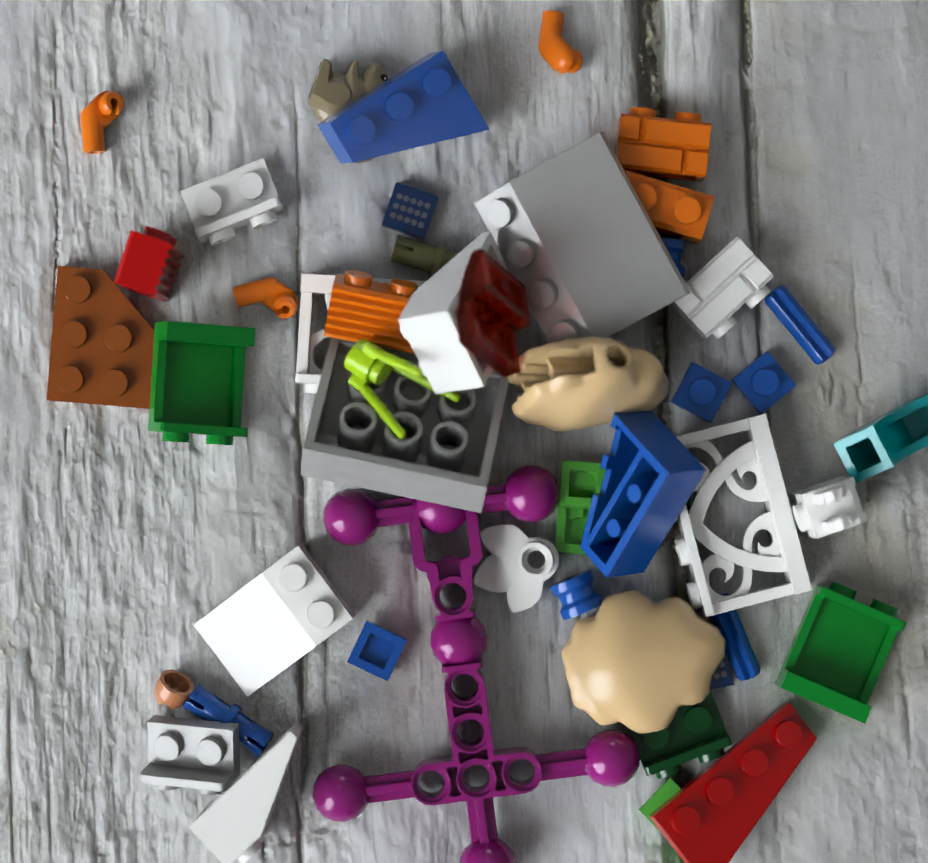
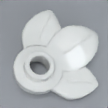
M501 524L484 529L480 532V537L485 547L492 554L483 561L473 578L474 585L490 592H507V601L512 613L533 607L542 596L544 581L553 576L558 568L559 554L556 547L545 538H529L515 525ZM532 551H540L545 556V563L542 567L537 568L530 564L529 555Z

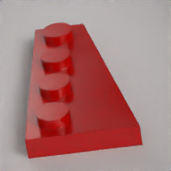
M783 703L729 748L723 756L716 759L650 814L649 817L684 863H729L817 738L790 703Z

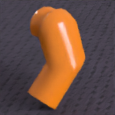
M551 10L543 11L538 43L540 55L558 73L574 74L578 72L583 64L582 54L579 50H573L562 38L565 14Z
M103 91L82 110L80 118L84 154L106 152L104 129L124 109V99L119 93Z
M267 277L233 286L238 308L261 302L282 319L293 317L297 312L299 299L294 290L274 277Z

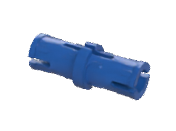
M201 684L195 687L189 696L191 699L187 700L183 706V709L189 710L202 720L238 723L240 745L255 754L254 756L257 758L261 756L268 746V741L270 742L274 736L272 731H268L241 713L242 707L236 703L232 706L203 688Z

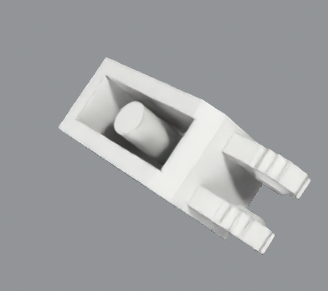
M839 476L789 493L792 502L790 507L796 530L800 529L803 536L818 539L868 521L866 512H863L855 489L854 477Z

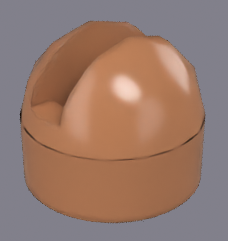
M165 670L161 673L155 684L154 697L159 705L164 703L169 706L170 710L179 709L189 699L190 694L194 690L193 682L182 672Z

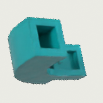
M928 393L875 418L833 443L849 476L854 477L855 483L894 467L909 455L928 446Z

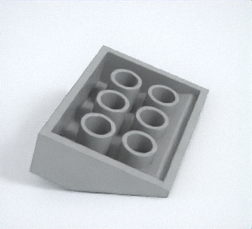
M603 131L509 181L474 203L488 231H491L503 259L549 343L563 341L568 338L588 336L610 338L690 294L685 281Z
M331 337L302 448L301 475L481 513L509 383V369L494 366L484 387L455 391L460 394V400L457 402L435 394L432 390L393 370L382 384H368L405 430L406 437L400 439L384 422L362 393L348 384V380L353 373L344 367V362L349 351L357 342ZM380 347L384 351L419 367V361L415 353Z

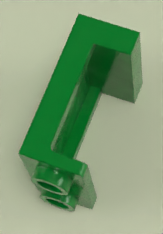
M177 321L155 322L148 431L162 432V441L189 443L190 434L206 435V444L233 445L234 437H248V428L241 427L246 347H253L255 345L256 328Z
M831 581L829 589L816 585L775 684L782 689L865 724L872 709L868 705V701L899 630L904 631L907 622L895 618L899 609L873 599L870 606L855 601L854 598L857 591Z

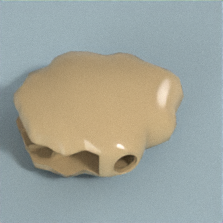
M602 337L568 338L541 347L531 348L519 356L515 364L508 371V381L514 385L516 391L523 392V395L517 396V401L512 405L514 415L525 423L544 426L553 431H571L609 424L612 422L614 413L651 411L666 398L669 388V380L663 371L660 360L644 349L629 347L622 342Z
M636 589L608 595L603 599L595 616L581 618L576 621L571 637L561 652L573 704L578 709L587 712L599 725H611L620 722L632 731L641 734L666 729L674 719L680 706L701 703L710 693L712 676L725 657L726 640L718 627L697 615L690 604L679 597L665 598L659 602H653Z

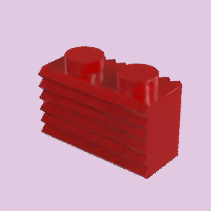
M145 226L143 233L131 230L113 283L129 291L162 302L170 300L168 293L173 291L170 285L176 283L174 276L179 274L176 268L182 266L179 260L184 258L182 251L175 247L178 239L171 237V234L149 226Z

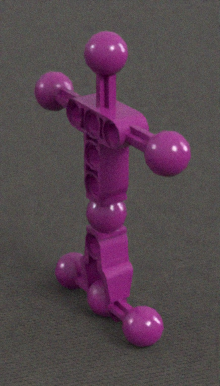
M526 465L512 472L505 484L487 486L481 513L407 497L374 500L370 494L360 489L351 488L336 492L328 500L323 511V523L326 532L332 539L343 545L356 546L367 542L375 535L378 527L409 523L414 566L419 571L427 572L435 608L440 612L435 614L436 623L431 631L430 646L433 655L442 664V673H447L444 693L452 755L422 760L415 766L414 770L364 776L358 769L350 765L337 764L328 767L318 775L313 785L312 795L316 808L324 817L336 822H347L356 819L364 812L368 803L414 797L425 805L466 801L471 843L464 849L460 857V863H517L511 848L505 842L498 839L493 797L524 794L533 791L540 781L589 775L594 782L602 786L617 787L626 784L635 776L640 764V753L635 741L628 734L620 730L607 729L598 732L588 740L585 748L541 754H535L534 751L526 747L493 749L485 680L482 672L479 670V668H483L482 657L487 649L488 636L484 625L476 617V610L470 609L473 603L472 566L478 564L482 558L478 514L509 511L513 517L523 522L535 523L546 519L555 511L560 496L557 480L550 471L540 466ZM466 521L470 554L462 558L446 555L439 561H428L425 555L422 527L434 534H447L456 531ZM457 583L465 589L466 599L461 606L450 608L443 604L440 598V591L446 584ZM460 674H469L477 680L478 688L473 695L460 697L452 689L451 683L453 679ZM474 719L483 726V734L478 740L467 742L458 735L457 729L464 720ZM518 759L530 761L534 765L532 776L524 781L513 779L508 772L512 762ZM472 765H481L488 770L489 778L481 786H471L464 780L463 774L465 770ZM429 770L436 771L441 774L445 783L439 791L427 792L419 785L418 779L420 775Z

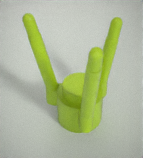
M362 338L353 345L344 362V367L353 373L348 380V384L360 391L397 437L403 439L406 437L405 430L368 384H382L393 370L432 391L433 389L427 377L423 375L421 368L384 351L367 338ZM455 391L439 394L454 402L460 400V394Z

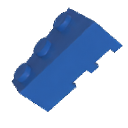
M443 50L424 56L317 124L341 164L354 163L490 130Z
M652 411L613 414L610 427L616 429L611 451L610 453L603 454L600 467L605 470L601 490L599 494H593L580 548L606 578L644 573L706 471L704 466Z

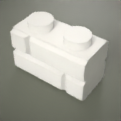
M736 237L686 282L690 294L670 305L701 339L704 340L711 334L719 339L738 322L732 314L744 303L752 309L771 292L765 284L774 276L746 244Z

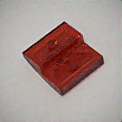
M479 248L472 251L462 280L458 304L459 343L505 378L521 372L515 331L531 325L526 289L524 284L483 249Z

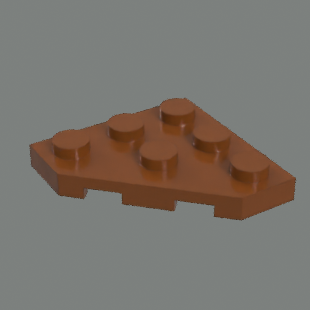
M58 266L46 400L149 409L154 328L117 284L113 283L114 280L103 269Z

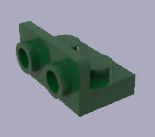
M711 690L703 702L695 705L680 706L674 719L666 729L644 734L636 733L629 729L632 739L637 744L640 761L646 775L656 774L657 779H663L683 770L681 764L698 758L700 763L715 760L725 754L723 748L732 745L731 738L726 732Z

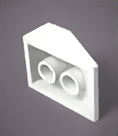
M491 231L481 233L414 291L398 319L401 333L409 341L419 361V367L422 369L423 375L427 377L435 394L484 387L525 306Z
M300 544L204 616L194 626L248 697L350 622L356 615L304 545Z
M298 721L242 772L226 791L220 793L190 824L189 829L221 863H233L236 859L240 863H245L262 847L261 843L266 839L263 831L270 820L304 728Z

